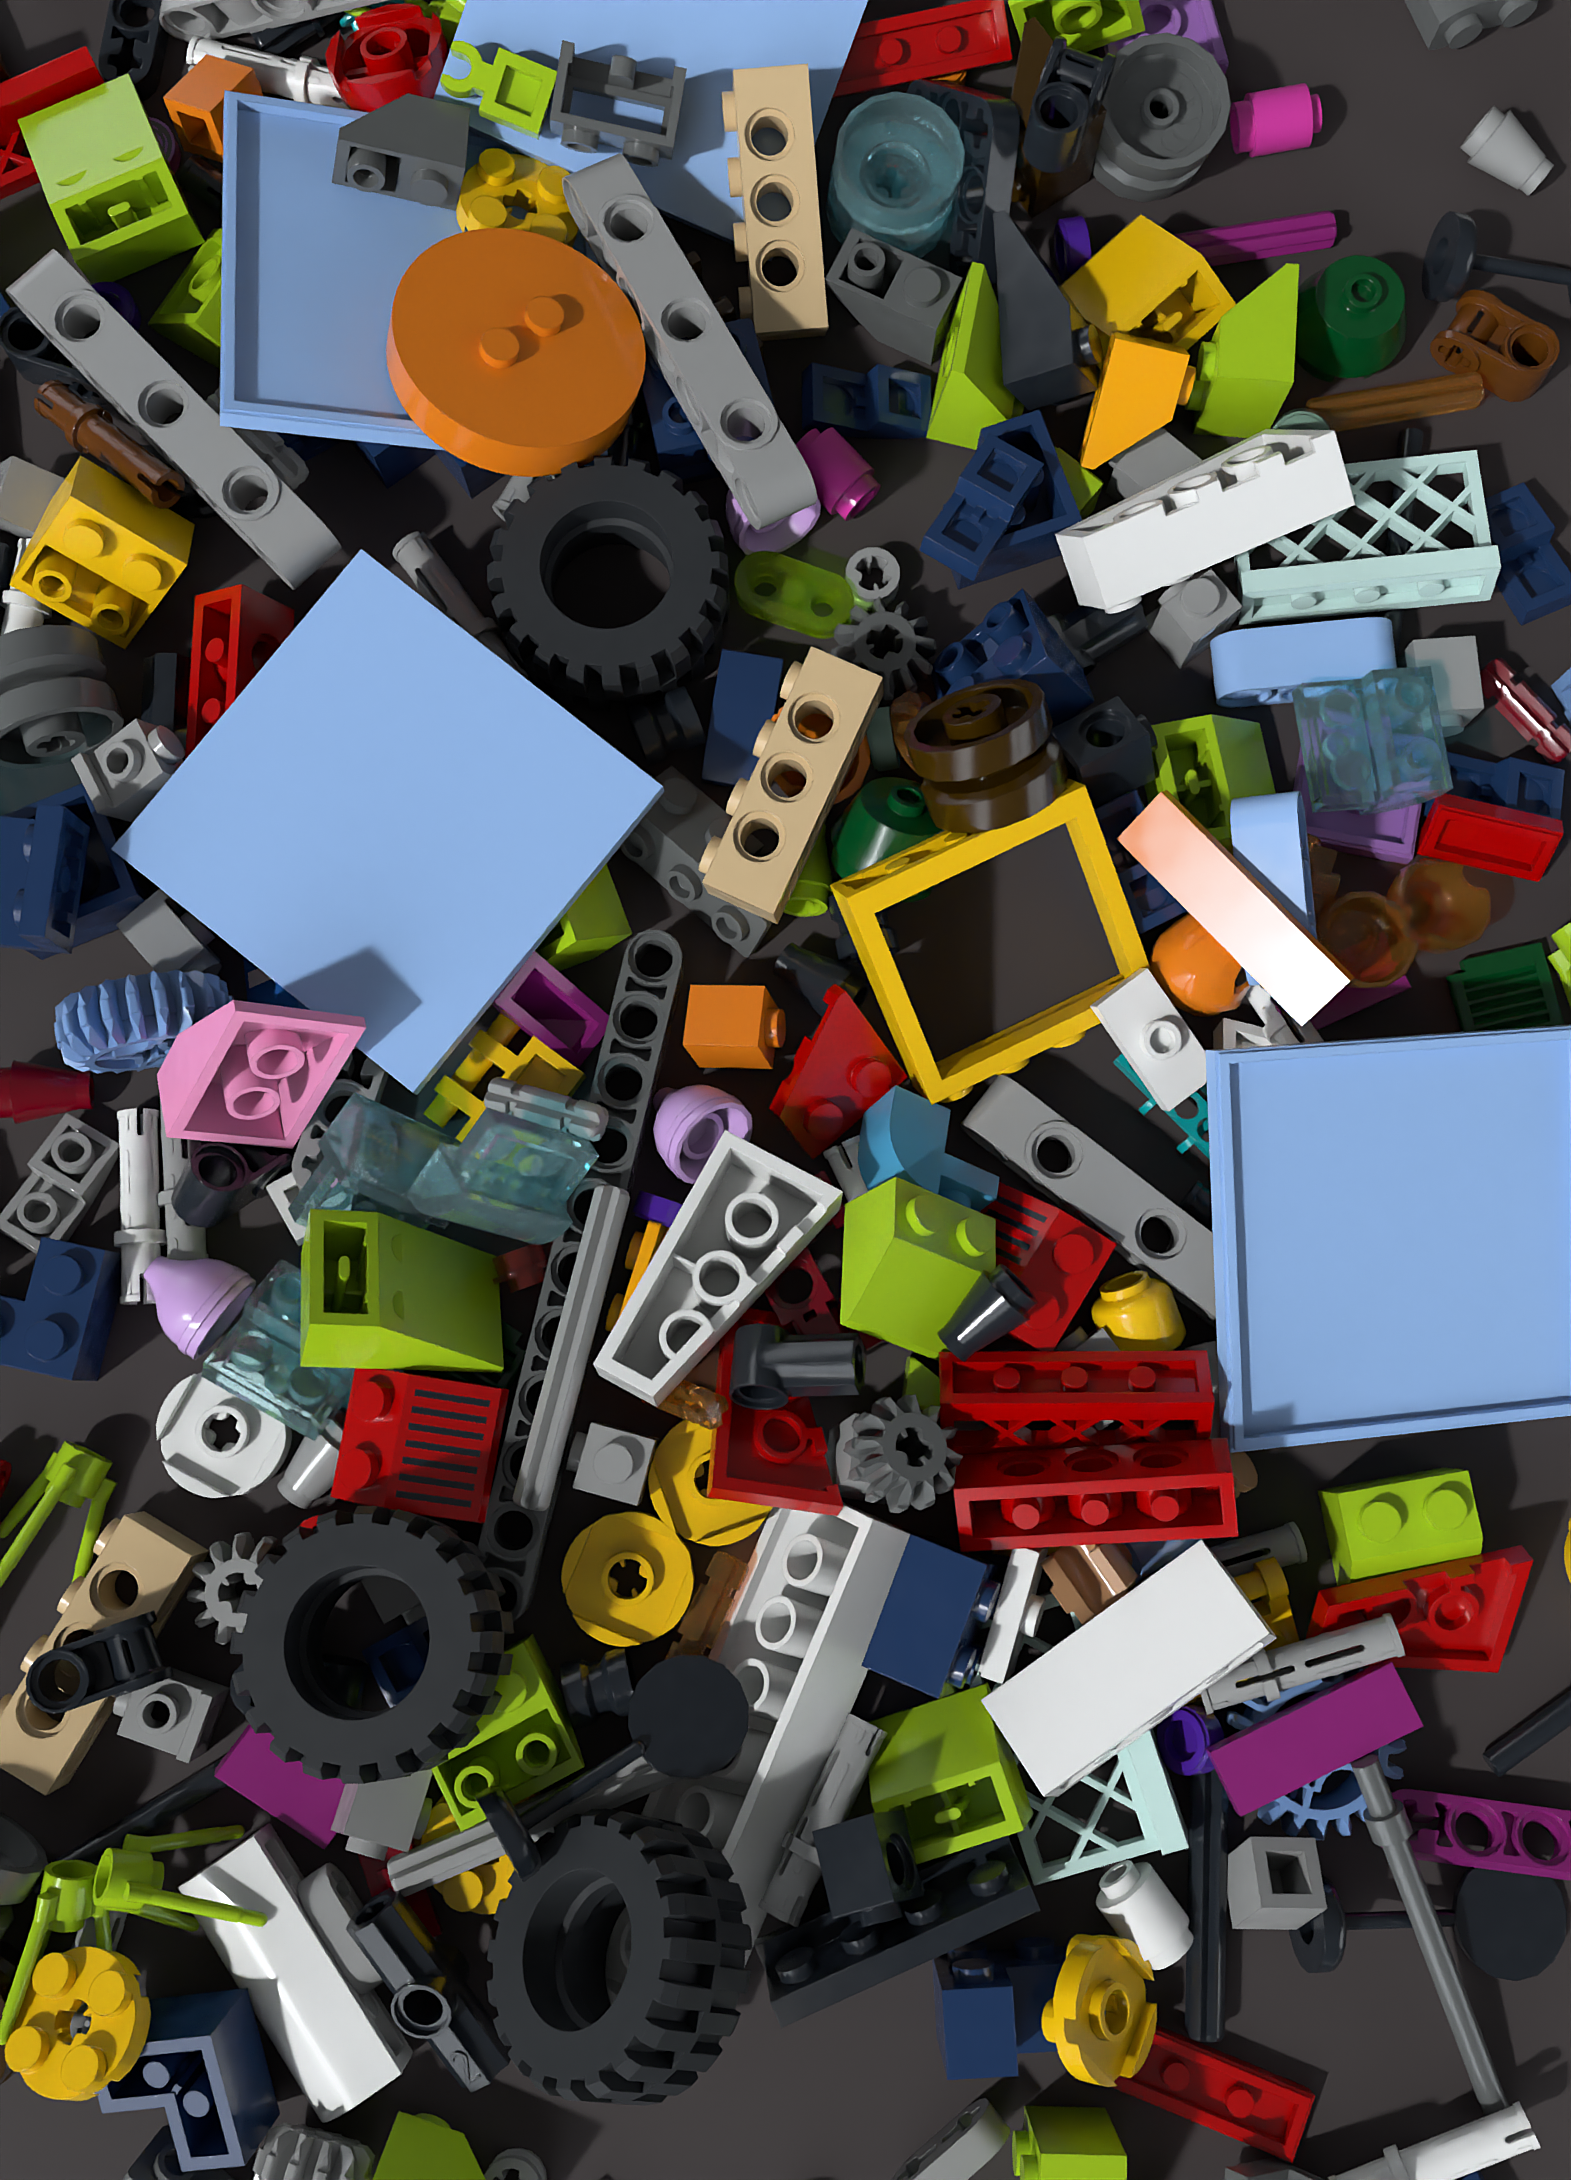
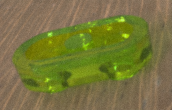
M765 550L748 555L738 565L734 577L735 595L739 605L750 615L818 639L834 637L837 625L850 624V610L854 607V595L847 581L838 574L777 552ZM763 582L771 583L776 587V591L770 596H761L754 589ZM823 602L831 605L834 611L826 617H820L813 613L812 607L817 603Z

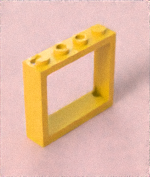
M1069 778L1066 788L1056 800L1030 818L1004 828L980 833H951L945 830L830 885L912 1086L924 1098L928 1099L931 1105L937 1102L948 1103L961 1099L971 1092L972 1085L995 1074L1007 1075L1019 1071L1029 1063L1030 1057L1048 1048H1062L1078 1042L1085 1036L1086 1030L1101 1023L1090 1007L1093 1003L1140 968H1148L1153 975L1086 786ZM1066 823L1120 974L935 1063L874 913Z

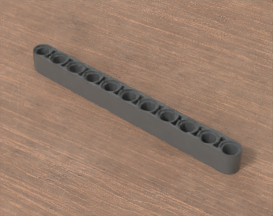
M649 929L638 933L630 940L625 950L588 1102L606 1108L609 1113V1120L605 1133L618 1132L624 1135L627 1139V1150L619 1161L602 1163L597 1161L593 1154L596 1141L579 1137L488 1503L486 1520L483 1524L478 1549L487 1557L483 1564L487 1572L498 1574L499 1577L509 1580L515 1587L517 1601L513 1610L508 1611L512 1612L513 1622L529 1608L534 1596L618 1251L617 1246L550 1505L544 1511H534L520 1507L513 1502V1494L519 1475L516 1460L519 1452L527 1445L535 1415L532 1395L535 1388L544 1381L552 1351L547 1340L548 1330L556 1320L560 1319L568 1291V1286L563 1279V1269L572 1257L577 1256L585 1227L579 1219L578 1207L586 1196L594 1193L598 1184L622 1188L631 1197L653 1107V1098L656 1094L684 979L685 965L680 946L670 934L662 930ZM652 951L667 953L673 959L672 965L664 975L648 977L638 970V964L645 954ZM636 1011H648L655 1015L658 1022L655 1031L651 1035L642 1039H634L627 1036L623 1031L626 1018ZM632 1071L643 1079L639 1094L627 1101H619L612 1098L608 1093L611 1079L617 1073ZM509 1511H520L531 1520L533 1536L524 1547H514L508 1544L502 1537L500 1531L501 1521Z

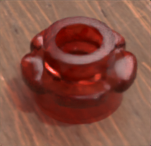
M541 1241L492 1258L498 1275L497 1278L492 1280L494 1284L507 1281L511 1293L544 1281L545 1271L543 1267L548 1265L549 1259L546 1258Z

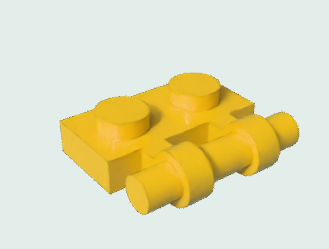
M500 1013L486 1032L480 1029L468 1045L473 1049L452 1077L444 1075L437 1084L434 1091L438 1095L423 1114L438 1126L444 1128L458 1109L464 1112L470 1119L455 1138L510 1178L547 1128L488 1110L484 1105V1101L482 1102L471 1094L472 1090L492 1064L505 1072L501 1078L572 1097L586 1076L582 1071L534 1036L518 1056L515 1055L506 1046L520 1027Z

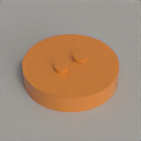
M485 228L458 233L439 241L420 254L402 276L397 287L386 344L387 367L394 391L410 418L430 439L452 455L479 468L496 473L524 477L561 474V468L576 461L579 468L593 461L594 456H601L610 448L628 422L643 381L646 361L645 341L637 315L621 288L601 267L584 254L553 238L509 228Z

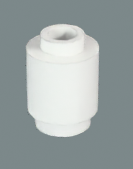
M1125 1860L1110 1868L1103 1875L1099 1882L1101 1891L1097 1896L1096 1905L1117 1935L1136 1943L1143 1960H1149L1152 1970L1164 1969L1178 1961L1193 1943V1934L1188 1929L1189 1918L1153 1867L1148 1862L1133 1864L1132 1861Z

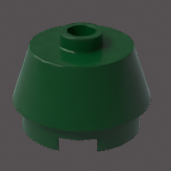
M1364 255L1344 257L1314 273L1298 287L1295 359L1311 375L1326 382H1333L1335 377H1364L1363 379H1367L1391 363L1400 352L1407 333L1405 293L1398 275L1384 262Z
M898 777L874 779L860 790L836 818L831 827V840L834 845L831 861L835 870L842 878L850 876L945 831L936 827L929 814L921 790L922 784ZM934 885L900 902L922 900L931 894Z

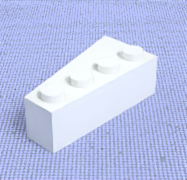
M1265 429L1056 533L1055 536L1079 605L1105 609L1106 613L1112 614L1137 605L1142 600L1141 595L1160 587L1180 583L1200 570L1354 506L1355 502L1335 430Z
M725 1130L594 1361L593 1365L599 1376L658 1407L841 1209L843 1191Z

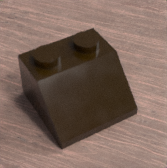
M1036 17L1031 18L1024 24L1011 94V101L1014 102L1018 110L1020 120L1011 201L1014 203L1019 202L1031 219L1089 182L1107 113L1105 107L1101 105L1097 116L1094 115L1076 160L1072 166L1064 171L1055 173L1043 172L1033 167L1025 158L1023 144L1032 100L1053 44L1052 38Z

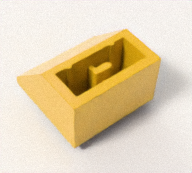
M1142 214L1133 219L1061 284L1088 325H1094L1098 331L1103 350L1102 362L1097 364L1100 370L1103 365L1111 331L1172 344L1188 350L1214 327L1225 313L1236 305L1201 253Z
M80 456L50 500L9 585L125 649L187 566L195 524L168 508L159 509L155 507L148 498L134 487Z

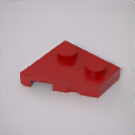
M835 983L825 993L823 1001L829 1006L813 1038L804 1036L794 1057L793 1070L782 1081L769 1107L802 1151L811 1159L816 1158L863 1117L864 1112L882 1096L908 1077L848 993Z

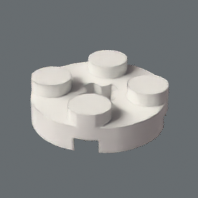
M237 1366L206 1369L179 1382L163 1402L156 1423L157 1440H161V1451L166 1460L162 1462L173 1480L194 1494L208 1498L248 1494L268 1482L284 1463L291 1445V1427L294 1416L290 1405L283 1399L279 1389L260 1373ZM231 1414L238 1420L236 1429L240 1432V1438L237 1443H226L222 1450L213 1445L217 1435L209 1429V1426L213 1419L226 1420Z

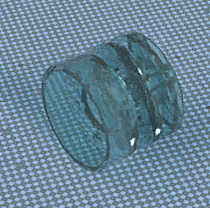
M891 92L870 97L850 112L838 133L826 202V213L832 233L842 245L851 228H854L918 258L923 257L935 248L947 227L952 203L956 197L962 177L965 155L959 130L941 107L919 95Z

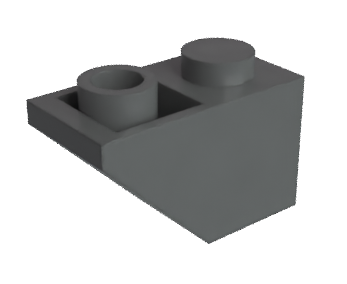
M407 93L339 128L332 183L356 188L364 192L379 193L418 202L426 206H436L456 211L466 168L470 108Z
M851 228L825 278V286L878 342L926 364H932L946 337L950 321L960 297L962 277Z

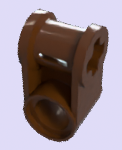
M1473 289L1466 291L1456 303L1457 314L1447 330L1440 331L1430 343L1432 357L1446 370L1468 378L1493 392L1502 400L1522 402L1531 398L1541 386L1559 355V340L1555 332L1547 325L1536 322L1505 305L1493 294L1483 290ZM1479 311L1484 313L1481 319L1476 316ZM1458 347L1463 349L1460 354L1456 353ZM1515 358L1525 360L1531 367L1520 364Z

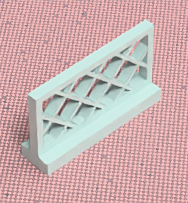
M1477 450L1344 464L1355 506L1378 520L1362 539L1337 523L1339 518L1349 509L1347 508L1311 523L1315 528L1299 545L1284 535L1267 542L1287 556L1277 568L1250 570L1249 555L1255 548L1234 556L1238 588L1237 600L1243 606L1238 614L1239 625L1487 601L1491 598L1501 569L1498 545L1492 546ZM1463 472L1465 489L1453 502L1427 486L1436 475ZM1390 480L1405 490V492L1390 508H1387L1365 493L1366 489L1373 482ZM1414 498L1419 499L1441 514L1426 532L1399 516ZM1466 504H1468L1469 513L1462 509ZM1452 521L1472 534L1474 547L1451 550L1434 538ZM1387 528H1390L1414 544L1404 555L1386 556L1371 546ZM1325 534L1350 550L1341 561L1326 563L1310 554L1309 551Z
M1051 1591L1038 1595L1046 1598L1044 1610L1060 1606ZM1071 1612L1075 1629L1078 1630L1083 1625L1074 1612ZM988 1619L986 1623L983 1622L981 1629L990 1627L993 1620ZM1024 1635L1021 1646L1022 1649L1024 1643L1044 1654L1053 1648V1646L1039 1638ZM979 1670L970 1688L985 1683L984 1678L980 1677L981 1672ZM996 1682L992 1692L1002 1684ZM1153 1728L1117 1753L1118 1761L1107 1782L1091 1773L1080 1780L1102 1792L1086 1824L1052 1806L1055 1797H1045L1042 1800L1026 1791L1031 1807L1037 1810L1038 1813L1032 1825L1029 1821L1023 1831L1017 1832L1034 1886L1157 1850H1161L1162 1855L1189 1848L1188 1831L1166 1765L1159 1753L1157 1738ZM1014 1752L1013 1756L1017 1765L1019 1758ZM1122 1772L1130 1795L1115 1787ZM1110 1797L1136 1811L1143 1835L1117 1842L1094 1829ZM1048 1816L1080 1834V1837L1070 1856L1043 1863L1035 1837L1045 1817ZM1088 1840L1102 1846L1083 1852Z

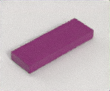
M1385 1659L1205 1749L1235 1812L1242 1817L1423 1727V1724L1393 1663Z

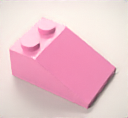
M232 1000L179 1033L157 1073L166 1137L293 1149L365 1031L364 1017Z

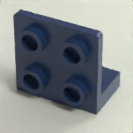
M745 318L726 322V327L774 406L752 320ZM685 337V338H681V339H682V340H691V339H694V338ZM645 345L646 361L641 387L654 436L659 473L667 469L680 477L683 485L721 477L720 471L716 468ZM741 436L736 438L740 441L747 442L755 440L754 438L749 436Z
M37 804L35 819L0 816V947L72 954L90 827L65 806Z

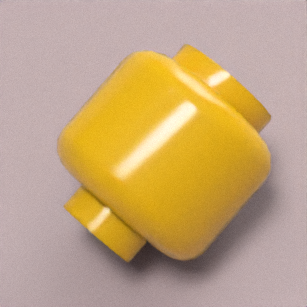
M1134 1271L1108 1280L1099 1288L1101 1295L1091 1307L1092 1318L1096 1329L1103 1328L1120 1351H1173L1181 1345L1186 1336V1329L1171 1288L1165 1281L1150 1278L1146 1271Z

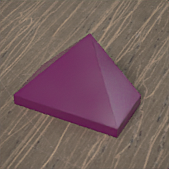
M536 951L533 952L492 1003L499 1013H502L517 1024L520 1030L531 1038L533 1036L578 1069L605 1035L609 1019L607 1013Z

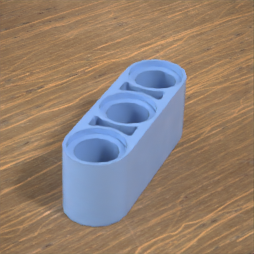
M1365 617L1241 629L1220 634L1210 641L1216 703L1222 707H1248L1365 696L1385 692L1398 685L1392 622L1383 617Z
M1294 791L1232 799L1230 823L1233 856L1317 939L1306 816L1301 792ZM1245 970V972H1246V977H1247V981H1248L1249 985H1251V986L1260 985V984Z

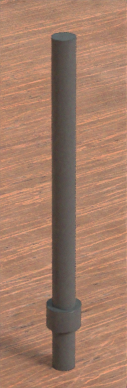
M1368 1753L1351 1762L1367 1806L1363 1812V1817L1373 1843L1383 1848L1485 2117L1510 2106L1410 1844L1409 1837L1413 1830L1403 1803L1393 1799L1378 1756Z

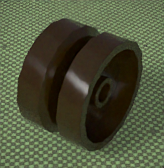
M1003 679L971 685L945 695L923 708L907 724L903 738L916 772L919 776L924 777L921 790L929 814L936 827L951 833H980L1004 828L1035 815L1052 804L1064 791L1069 774L1061 747L1054 737L1050 735L1053 721L1045 694L1037 683L1022 679Z

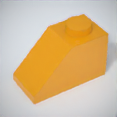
M1111 331L1097 383L1098 390L1095 391L1078 455L1081 467L1097 468L1172 421L1176 404L1186 406L1193 388L1196 367L1188 365L1190 355L1184 347Z

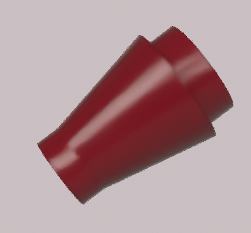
M15 1060L12 1062L11 1067H0V1118H13L15 1124L74 1110L94 1108L95 1087L92 1071H73Z

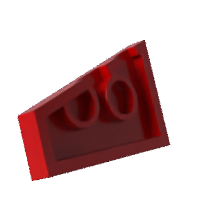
M749 1308L720 1339L707 1497L838 1516L844 1506L838 1484L833 1485L825 1458L828 1448L822 1427H817L809 1396L789 1397V1401L785 1406L772 1410L745 1408L734 1403L729 1398L735 1332L740 1327L756 1323L771 1324L784 1328L775 1312ZM794 1328L788 1330L792 1335H796Z
M1519 1545L1320 1590L1317 1595L1306 1639L1382 1617V1614L1390 1613L1405 1652V1656H1395L1386 1659L1392 1662L1394 1667L1498 1673L1533 1559L1524 1547ZM1379 1662L1372 1663V1664H1369V1665H1366V1666H1373V1665H1375V1664H1377V1663H1379Z

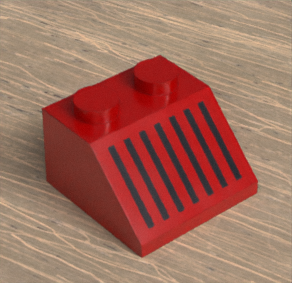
M999 1182L997 1199L979 1211L996 1219V1267L999 1264H1003L1009 1268L1028 1287L1038 1301L1028 1312L1030 1320L1004 1336L1028 1351H1053L1117 1244L1063 1210Z
M355 1368L330 1497L367 1506H380L392 1510L400 1509L414 1514L485 1523L509 1389L411 1370Z

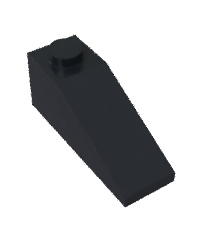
M1005 210L993 213L1003 385L1029 411L1098 390L1096 364L1101 363L1103 358L1102 344L1098 331L1094 325H1088L1033 243Z

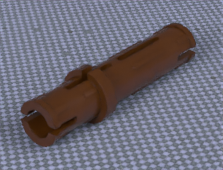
M50 380L39 387L37 392L52 402L53 408L42 399L35 397V410L39 415L50 420L65 432V438L73 448L81 453L84 451L86 454L94 455L148 498L155 507L167 509L179 501L181 496L165 485L164 482L167 480L178 490L184 491L185 482L182 475L169 468L113 423V418L107 410L98 404L86 403L60 380Z

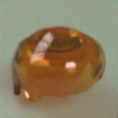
M1424 858L1399 870L1386 894V908L1392 928L1401 941L1417 950L1430 954H1443L1481 939L1491 922V896L1486 888L1474 887L1469 884L1463 876L1464 866L1462 864L1438 862L1434 859Z
M1350 891L1342 894L1323 907L1316 923L1317 940L1355 977L1346 985L1348 988H1382L1390 985L1407 974L1418 952L1419 943L1412 937L1409 931L1406 911L1395 902L1387 900L1385 896L1374 891Z

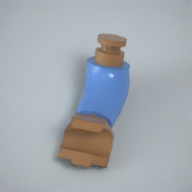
M1244 1451L1230 1453L1235 1499L1239 1497L1240 1492L1245 1493L1256 1487L1258 1483V1474L1255 1466ZM1207 1538L1060 1546L1045 1558L1040 1565L1054 1583L1050 1591L1066 1614L1074 1612L1081 1624L1085 1625L1133 1590L1136 1582L1156 1573L1200 1540L1204 1542Z

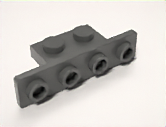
M671 765L654 778L663 786L665 792L619 848L627 858L636 862L665 887L674 899L683 903L712 928L720 939L729 943L744 957H749L757 950L773 922L708 894L702 883L706 874L699 871L702 856L711 838L717 836L722 839L732 817ZM752 834L747 837L744 844V850L755 857L759 856L764 847V844Z

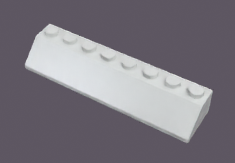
M844 1502V1507L838 1516L773 1507L770 1511L708 1657L723 1664L740 1681L749 1704L747 1735L739 1753L722 1770L701 1779H682L651 1792L641 1814L643 1816L681 1823L683 1827L696 1829L710 1840L714 1850L721 1851L734 1872L729 1882L739 1883L743 1892L747 1909L741 1912L743 1924H747L751 1928L752 1948L767 1915V1912L758 1906L759 1902L763 1898L769 1883H771L786 1849L781 1843L787 1831L794 1832L829 1755L836 1745L846 1717L853 1708L868 1668L861 1665L911 1534ZM627 1907L624 1908L613 1928L606 1955L605 1976L611 2005L622 1987L630 1959L631 1925ZM745 1950V1965L752 1950Z

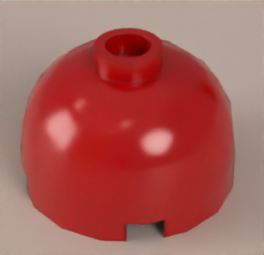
M411 3L388 4L357 16L355 21L359 29L350 34L345 40L340 30L332 37L325 53L327 68L336 90L351 110L372 112L407 93L430 99L434 98L449 54L448 42L439 17L432 13V19L424 17L419 5Z

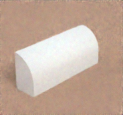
M1200 1540L981 1701L1043 1797H1058L1277 1639V1637L1210 1548Z
M269 1823L177 1888L184 1895L240 1906L244 1909L263 1912L267 1915V1923L262 1927L194 1914L239 1989L248 1988L255 2015L322 2123H325L354 2108L401 2075L413 2051L375 1990L373 1989L367 1994L362 1995L350 1985L307 1916L299 1899L297 1885L298 1882L304 1879V1876Z

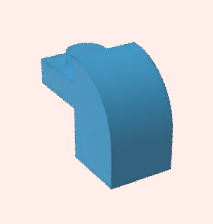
M895 1085L863 1114L860 1142L858 1144V1165L868 1191L894 1177H898L979 1212L997 1199L999 1177L944 1153L951 1112L948 1108L937 1103L931 1105L928 1099Z

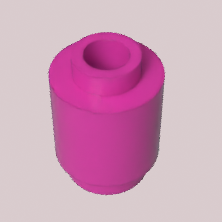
M1305 83L1247 93L1244 101L1233 102L1230 107V135L1234 152L1236 154L1249 152L1251 158L1307 148L1311 145L1313 133H1319L1322 128L1320 97L1318 94L1310 95L1308 86Z
M833 427L826 429L822 433L817 428H814L796 444L814 480L818 500L831 515L839 513L845 521H849L858 515L879 491L881 485L872 477L874 469Z

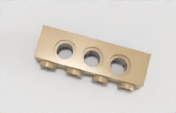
M808 63L733 70V91L721 92L724 131H736L738 157L727 158L730 198L742 197L744 222L733 223L736 262L747 261L749 278L748 287H738L740 319L749 318L752 320L755 333L761 341L825 336L828 329ZM773 128L783 135L786 146L776 155H764L755 149L751 141L752 137L760 129ZM771 192L782 194L791 205L790 214L780 221L765 219L757 208V202L763 195ZM781 256L790 260L796 269V278L786 286H775L769 283L763 275L762 267L770 258Z
M812 646L803 664L797 661L793 662L781 687L780 697L786 699V702L777 722L767 719L757 737L753 755L759 757L752 776L750 780L741 777L730 795L726 813L733 817L722 839L717 836L711 838L702 856L699 871L706 874L702 883L708 894L775 924L779 923L884 695L883 677ZM811 714H823L833 722L829 733L818 739H810L803 736L798 731L800 722ZM795 771L805 777L806 785L798 795L790 798H783L774 794L771 790L774 779L783 772ZM758 829H769L779 836V843L776 849L764 857L752 856L744 850L747 837Z
M145 1511L125 1514L121 1520L114 1518L102 1531L94 1545L93 1552L99 1555L86 1578L83 1576L77 1577L65 1591L57 1606V1611L63 1614L50 1636L44 1634L33 1644L21 1664V1670L28 1674L29 1667L37 1657L47 1651L80 1640L82 1633L86 1629L93 1632L155 1610L157 1621L152 1625L157 1639L194 1578L195 1574L192 1572L194 1565L204 1561L209 1550ZM122 1570L132 1574L138 1584V1595L132 1605L123 1603L115 1591V1582ZM61 1659L54 1673L55 1682L64 1693L74 1695L79 1688L80 1673L77 1667L70 1661ZM26 1674L14 1695L8 1693L0 1700V1768L46 1796L70 1782L113 1711L116 1698L109 1696L67 1711L62 1721L58 1722L51 1719L45 1711L40 1710L32 1703L26 1691Z

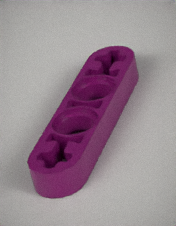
M1401 1789L1392 1793L1393 1799L1403 1803L1409 1820L1429 1824L1439 1817L1437 1830L1420 1829L1409 1837L1416 1860L1571 1881V1811L1414 1789ZM1460 1814L1476 1816L1486 1827L1488 1843L1483 1851L1468 1849L1457 1837L1455 1825ZM1527 1823L1542 1825L1551 1834L1555 1847L1554 1854L1550 1860L1535 1858L1524 1846L1522 1833Z

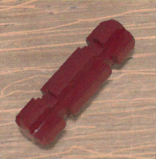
M1498 657L1492 660L1480 670L1482 694L1487 699L1492 696L1497 699L1498 703L1495 705V708L1528 742L1532 738L1537 741L1539 745L1535 750L1549 764L1554 765L1563 760L1571 753V729L1565 723L1559 727L1553 721L1557 715L1524 680L1518 684L1512 678L1517 673L1504 659Z

